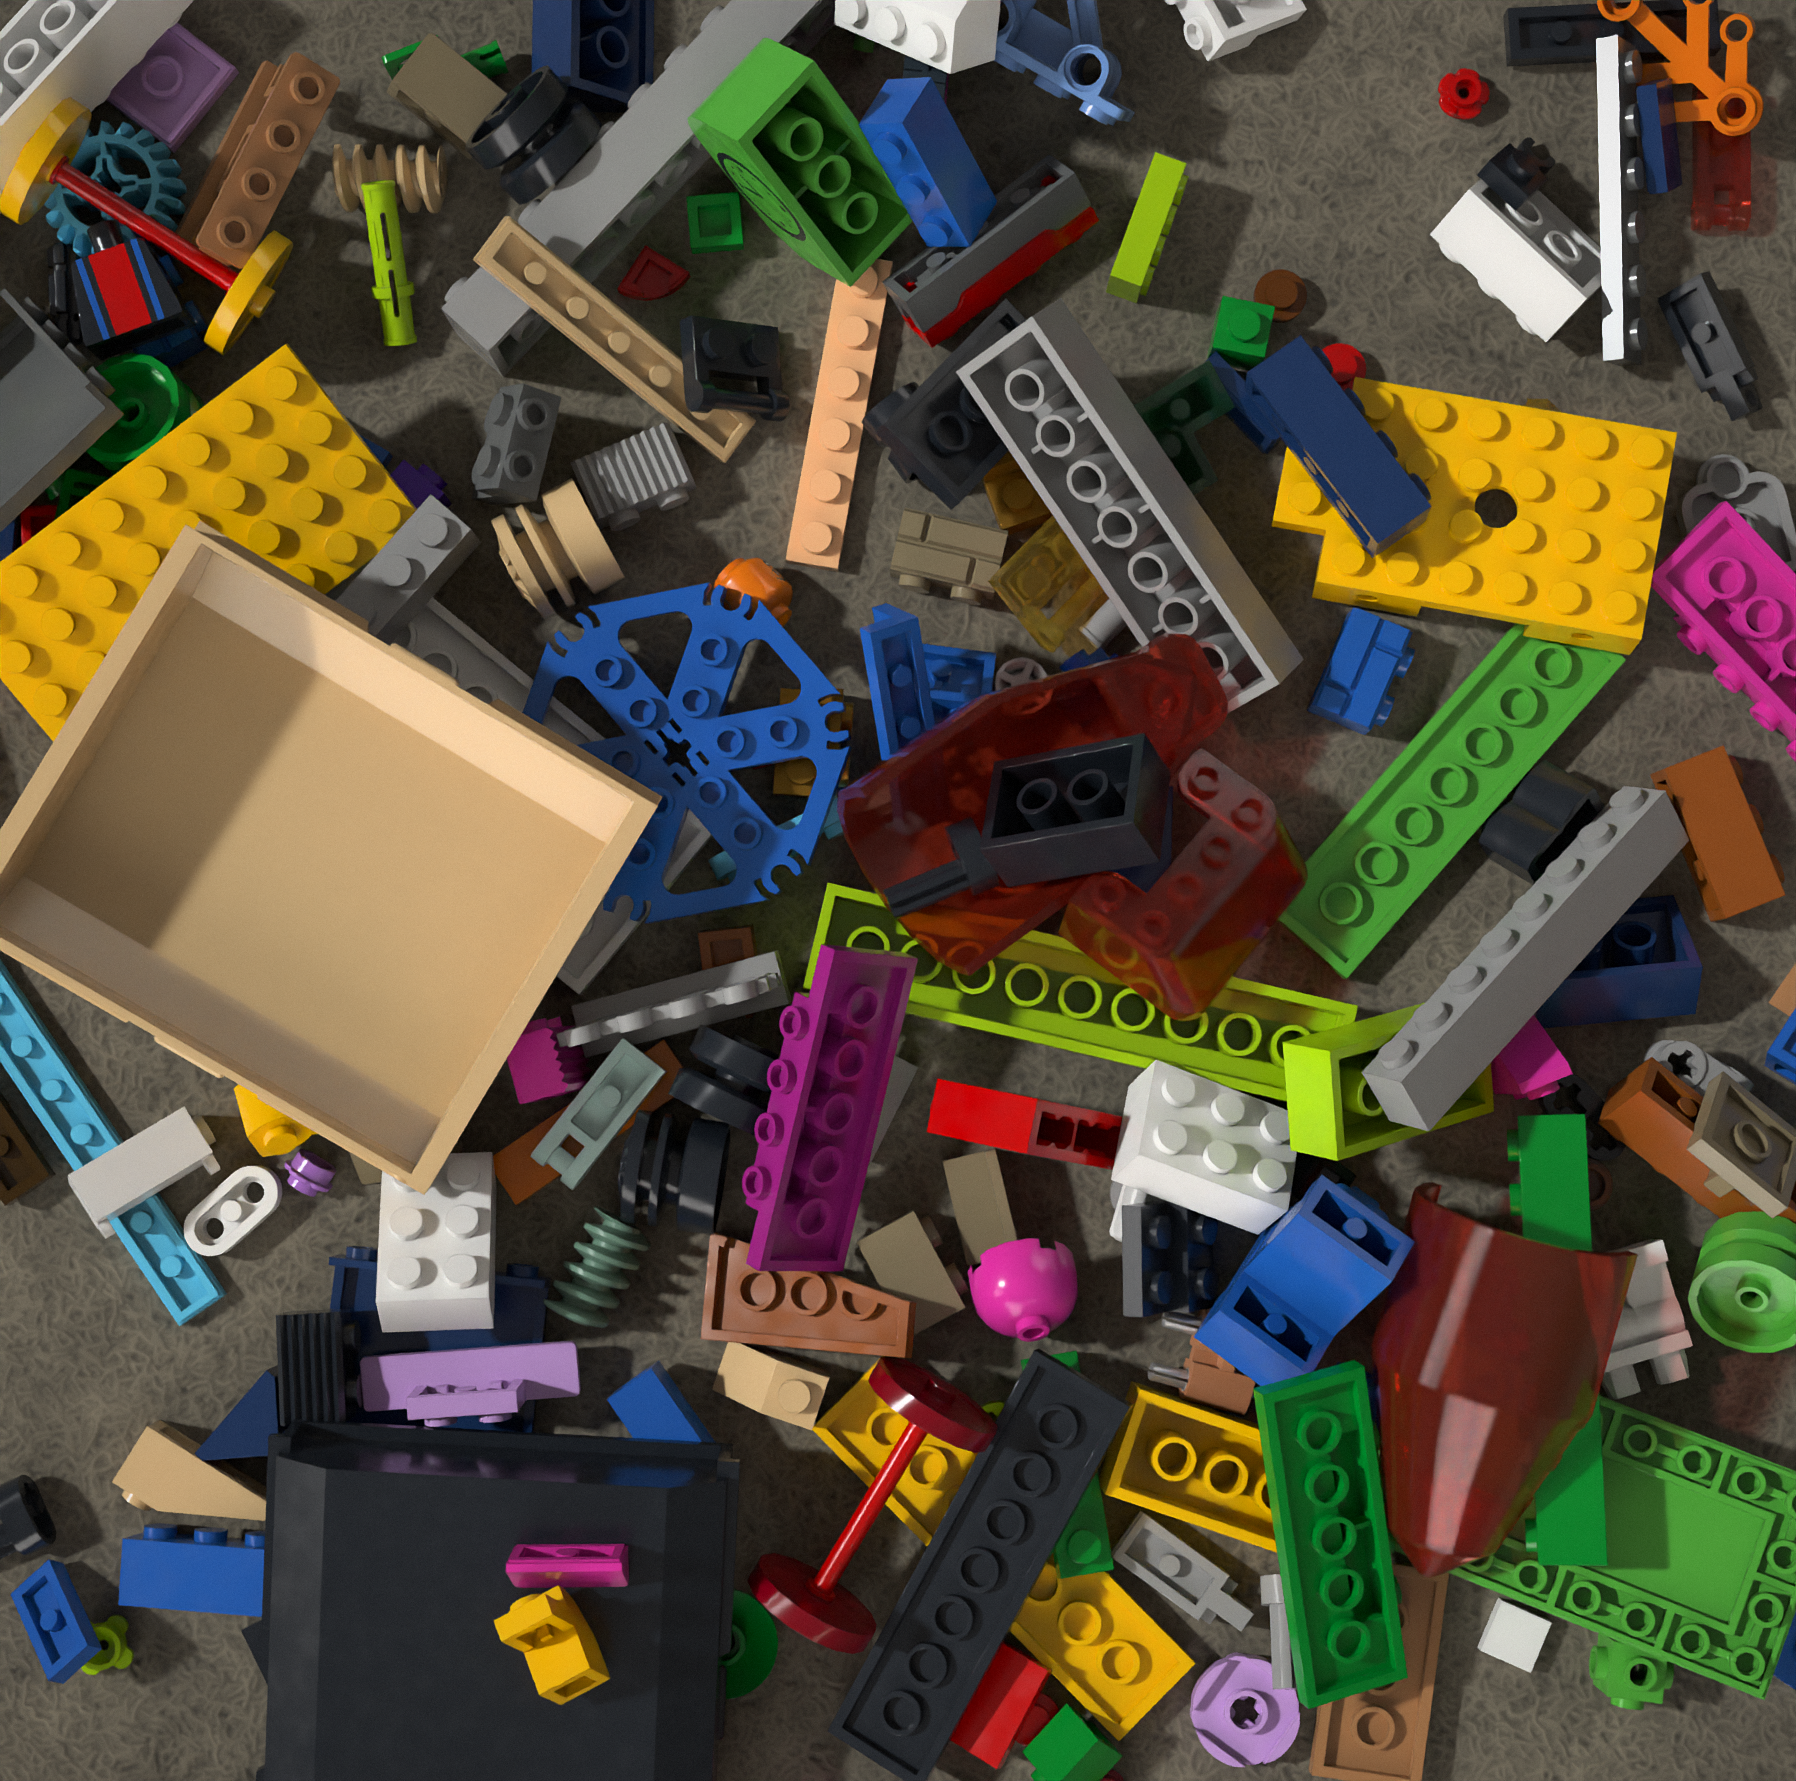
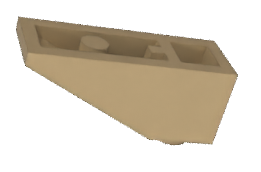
M161 1420L145 1428L112 1483L124 1490L122 1496L126 1501L145 1511H150L151 1508L162 1512L265 1521L266 1486L223 1459L202 1461L194 1454L201 1445Z

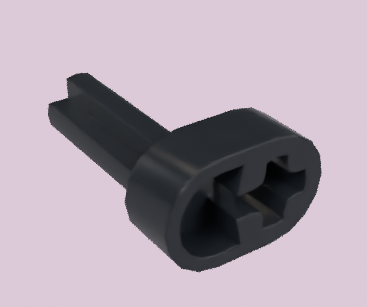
M971 817L944 827L956 860L883 890L895 920L969 889L972 895L976 896L1000 886L997 872L979 850L981 835Z
M20 1475L1 1484L0 1519L2 1523L0 1524V1559L17 1551L25 1556L52 1545L56 1540V1528L36 1483L29 1476Z

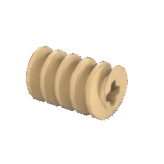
M341 144L334 145L332 157L334 189L346 212L356 211L360 200L365 209L361 183L380 180L395 181L394 189L398 210L403 200L409 213L419 212L424 199L427 210L430 213L440 212L447 189V164L442 145L439 147L436 160H430L425 145L418 146L415 160H409L404 145L397 146L394 160H388L383 144L376 145L372 160H367L362 144L355 145L352 159L345 158Z

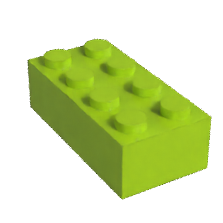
M1425 1003L1283 1042L1291 1151L1339 1161L1494 1112L1491 1063L1430 1131L1389 1121L1362 1074V1071L1378 1055L1382 1046L1391 1041L1413 1017L1416 1009Z

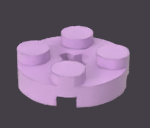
M1237 1652L1231 1653L1225 1658L1209 1665L1199 1676L1193 1688L1190 1717L1203 1747L1214 1758L1227 1765L1246 1767L1245 1765H1256L1261 1762L1267 1764L1275 1761L1289 1749L1296 1738L1300 1727L1299 1701L1296 1691L1273 1689L1272 1661L1265 1657ZM1248 1696L1255 1698L1256 1701L1253 1707L1259 1713L1257 1719L1252 1721L1245 1718L1240 1724L1235 1722L1233 1718L1236 1711L1232 1707L1234 1701L1237 1699L1244 1701Z

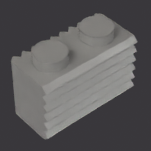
M669 421L663 422L659 426H653L651 429L642 431L640 434L623 439L621 442L614 443L600 451H594L590 455L571 462L599 529L610 526L611 531L628 528L640 521V512L656 505L659 506L661 511L675 508L689 500L687 492L696 489L695 482Z

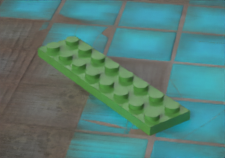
M1514 623L1264 907V910L1342 979H1347L1626 661L1621 654L1523 636L1525 625Z

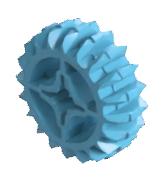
M101 121L99 132L96 136L88 128L71 166L86 175L96 165V169L90 178L109 190L116 187L117 183L122 191L120 194L115 192L116 195L136 208L146 206L143 210L144 213L175 232L178 225L169 215L185 213V205L176 198L187 193L183 181L176 178L182 173V169L175 159H169L171 151L163 142L154 144L155 138L147 130L142 129L135 134L134 128L125 122L121 123L116 133L114 128L104 121ZM119 157L131 158L144 163L149 169L151 178L140 179L137 175H125V170L119 164ZM60 183L44 203L47 208L52 209L45 216L52 228H59L57 238L66 245L69 243L73 244V251L82 258L89 256L91 253L94 254V250L87 234L89 226L81 223L77 208L87 207L91 212L100 211L105 221L115 220ZM118 222L125 242L135 238H143Z

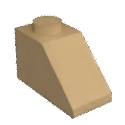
M728 1342L712 1390L759 1413L812 1430L831 1372L747 1343Z

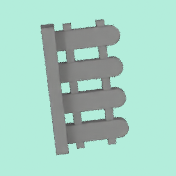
M778 950L573 1005L571 1008L576 1026L556 1035L560 1047L567 1045L572 1047L582 1044L585 1058L613 1051L622 1038L635 1045L699 1028L701 1024L707 1026L789 1004L792 1002L780 955Z

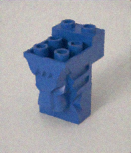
M1321 1175L1309 1187L1302 1200L1294 1206H1290L1285 1214L1261 1232L1230 1284L1215 1301L1195 1333L1194 1338L1260 1386L1313 1372L1333 1337L1393 1281L1415 1241L1391 1225L1387 1214L1379 1208V1202L1357 1186L1350 1188L1346 1184H1334L1328 1178Z

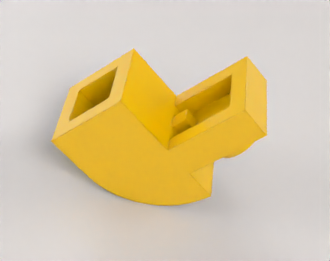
M560 1585L542 1594H531L520 1598L510 1606L509 1613L494 1620L501 1642L524 1653L540 1696L562 1705L611 1679L594 1634L576 1602Z

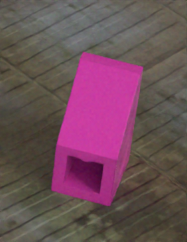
M1534 1015L1491 1062L1494 1093L1513 1094L1515 1100L1528 1097L1529 1100H1534L1551 1094L1560 1089L1557 1080L1573 1074L1569 1063Z

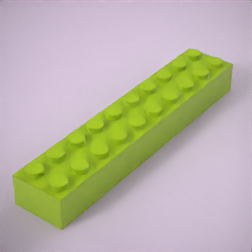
M827 883L803 985L804 990L810 991L821 944L903 952L918 958L905 1014L1144 1070L1155 1060H1159L1236 1091L1286 1103L1283 1042L1355 1022L1358 1009L1357 1005L931 906L895 920L884 895Z

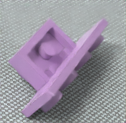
M575 1341L365 1356L360 1361L363 1405L366 1411L407 1409L408 1420L424 1419L425 1426L429 1427L454 1424L458 1422L457 1416L479 1415V1421L484 1423L506 1421L512 1418V1412L520 1410L526 1400L575 1397L581 1391L578 1348Z

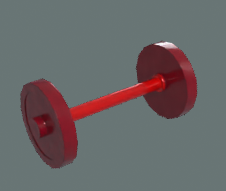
M881 1356L870 1374L868 1382L874 1392L889 1407L907 1419L909 1423L820 1570H817L792 1557L776 1553L763 1554L747 1580L755 1597L769 1612L788 1627L820 1645L849 1654L864 1652L875 1633L877 1624L871 1612L862 1602L839 1584L838 1581L925 1437L929 1433L957 1448L978 1453L986 1451L996 1435L998 1427L983 1408L952 1384L909 1361L890 1356Z

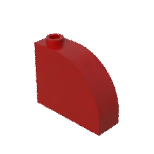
M937 1078L934 1097L930 1107L927 1132L1019 1153L1113 1170L1123 1116Z

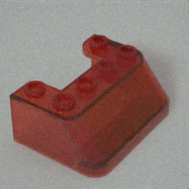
M1200 746L1182 766L1177 778V790L1182 800L1206 817L1208 821L1148 893H1145L1124 876L1115 872L1103 871L1091 875L1070 898L1058 933L1167 1016L1178 1021H1191L1205 1013L1298 898L1308 878L1306 863L1273 801L1265 793Z

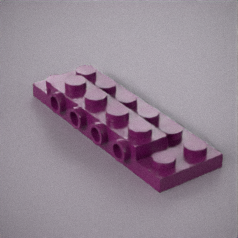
M821 944L810 993L795 992L792 1006H788L783 1010L779 1022L780 1031L784 1036L780 1058L770 1064L767 1072V1083L772 1091L767 1113H762L757 1118L754 1128L755 1137L759 1143L754 1166L746 1169L742 1178L743 1192L747 1197L745 1204L758 1211L746 1264L758 1271H843L918 958L903 952Z

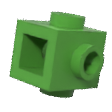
M1599 1634L1597 1646L1594 1645L1590 1652L1589 1674L1591 1679H1593V1685L1607 1697H1611L1610 1703L1612 1705L1626 1709L1643 1710L1645 1702L1663 1704L1664 1689H1670L1672 1686L1674 1664ZM1639 1664L1637 1679L1630 1678L1631 1669Z

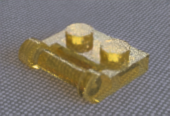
M1053 515L988 580L1038 645L1052 653L1065 642L1064 634L1105 592ZM1083 567L1090 577L1050 619H1047L1041 609Z

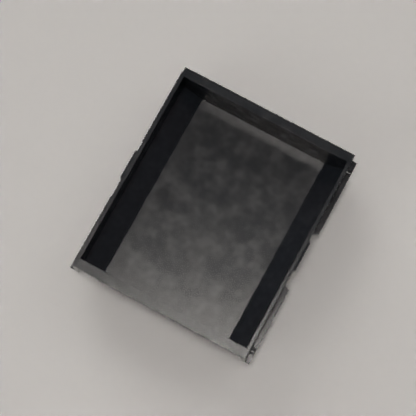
M294 1419L282 1434L271 1433L268 1436L262 1626L270 1631L265 1765L259 1767L256 1771V1781H717L718 1741L724 1736L727 1668L725 1665H722L723 1655L731 1651L740 1459H732L733 1443ZM517 1544H625V1546H628L629 1582L627 1586L563 1587L576 1602L594 1634L611 1679L562 1705L540 1696L524 1653L501 1642L494 1623L495 1619L509 1613L510 1606L520 1598L531 1594H542L552 1589L519 1588L512 1584L506 1573V1562L514 1546Z

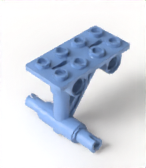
M1001 0L1000 7L1006 5L1009 11V19L1005 27L997 33L995 62L1022 74L1026 68L1038 74L1033 82L1035 85L1058 98L1063 97L1068 100L1071 94L1084 100L1079 110L1105 125L1110 124L1114 126L1116 120L1131 121L1135 112L1111 99L1119 85L1122 70L1118 58L1111 51L1103 49L1096 0H1067L1071 30L1034 9L1033 7L1037 0ZM1097 57L1101 63V75L1095 83L1088 85L1083 78V68L1089 59Z

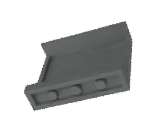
M5 288L0 291V295L15 310L18 316L0 332V532L124 415L109 398L116 389L94 368V365L72 344L71 340L51 321L43 310L28 296L20 303Z

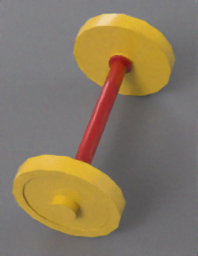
M71 97L62 100L50 112L20 152L17 163L9 175L1 194L0 212L17 224L22 225L28 222L41 209L60 183L227 291L204 338L206 345L222 355L226 354L243 334L253 317L260 318L271 303L276 293L272 287L289 258L293 242L273 230L257 247L239 273L202 252L197 246L71 166L87 133L92 114L90 109Z

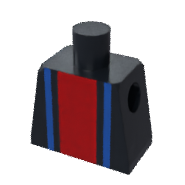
M115 220L102 221L87 229L94 254L75 260L71 265L83 340L85 346L100 360H104L196 326L192 314L160 258L143 238H135L125 242L119 223Z

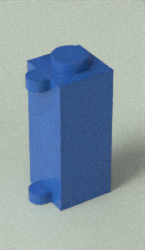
M657 1361L633 1377L607 1399L633 1438L715 1442L660 1361Z

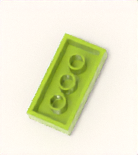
M1155 152L1112 268L1106 293L1137 303L1139 295H1147L1155 268L1150 265H1158L1167 238L1161 235H1169L1178 208L1173 204L1180 205L1189 176L1183 174L1186 167L1185 162Z

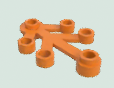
M1597 0L1598 9L1606 19L1615 22L1628 20L1670 61L1642 63V79L1636 83V86H1641L1653 80L1671 78L1672 84L1693 83L1708 97V99L1678 102L1674 100L1676 122L1711 121L1719 132L1730 136L1745 134L1759 123L1764 111L1763 97L1755 86L1748 83V42L1753 38L1756 29L1755 22L1750 15L1742 12L1728 16L1721 24L1720 37L1727 44L1725 80H1723L1709 66L1710 5L1714 0H1706L1704 3L1682 0L1685 6H1687V44L1646 6L1643 0H1631L1627 8L1618 7L1614 0ZM1733 20H1741L1747 26V34L1742 40H1735L1728 33L1729 24ZM1740 98L1745 102L1746 112L1742 117L1737 118L1729 114L1727 106L1730 99Z

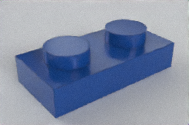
M48 1559L11 1593V1597L48 1681L64 1684L102 1649L64 1563Z

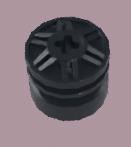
M639 1109L631 1133L625 1140L620 1162L618 1191L621 1200V1221L636 1224L643 1201H649L648 1225L658 1227L666 1205L670 1204L676 1205V1222L679 1231L714 1236L725 1184L731 1125L722 1121L695 1118L689 1130L687 1140H676L677 1125L674 1114L666 1113L662 1121L659 1137L653 1136L654 1113Z

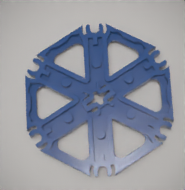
M710 582L589 606L588 608L595 612L601 626L596 627L591 618L579 612L575 617L584 627L583 637L579 641L571 642L561 631H557L554 634L556 642L560 647L568 651L565 657L559 655L553 645L547 642L522 712L543 725L557 684L566 677H575L585 685L625 732L626 735L579 744L577 746L662 796L658 807L610 885V891L605 895L603 901V910L613 913L618 900L622 896H629L634 904L630 919L637 922L645 916L647 910L646 901H650V914L645 924L770 901L761 893L757 885L759 880H762L763 885L769 892L775 895L783 892L774 881V871L778 867L785 865L797 877L804 873L800 863L790 857L793 850L802 855L807 865L811 866L852 749L851 746L841 750L829 749L830 743L842 744L851 739V734L848 730L831 732L827 727V721L831 715L846 712L844 703L834 701L824 706L820 704L822 700L832 696H842L760 600L757 611L751 620L746 618L752 609V596L744 594L741 604L736 610H726L723 603L727 589L722 585H718L713 590L711 605H706L708 593L713 586ZM681 612L690 618L692 632L669 697L667 698L620 643L619 635L622 627L630 621ZM754 640L767 642L798 677L801 683V692L798 698L788 704L722 716L747 644ZM673 719L682 729L680 733L672 725L671 721ZM661 732L671 741H675L680 745L685 744L687 741L690 742L692 747L687 751V756L691 760L689 763L698 772L697 775H694L689 768L677 762L670 766L667 764L666 760L670 757L671 752L667 748L668 743L660 735ZM648 741L658 750L656 754L646 745ZM702 753L709 760L710 763L708 765L701 759L700 755ZM806 757L815 764L817 775L804 813L796 827L790 830L779 829L731 772ZM676 775H679L686 783L683 787L675 779ZM690 809L733 859L737 872L734 880L726 886L675 895L666 889L663 882Z

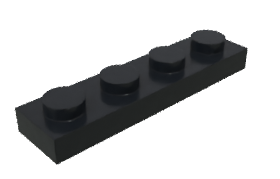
M1682 0L1643 1L1687 44V6H1685ZM1693 0V1L1696 2V3H1704L1706 0ZM1714 0L1710 5L1709 57L1716 56L1721 49L1718 0ZM1618 2L1615 4L1620 8H1627L1631 2ZM1597 4L1507 8L1503 15L1507 67L1597 62V39L1619 36L1634 45L1635 50L1639 51L1642 60L1667 59L1628 20L1615 22L1606 19L1600 13Z

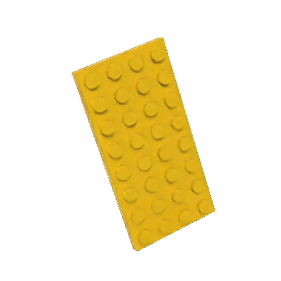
M287 343L0 562V679L54 742L185 524L195 529L198 522L202 521L325 595L374 558L413 515L417 508Z

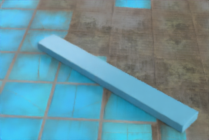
M0 960V1062L73 1170L76 1171L124 1141ZM159 1193L154 1194L109 1221L179 1326L184 1325L227 1295L202 1256L192 1250L187 1244L183 1228Z

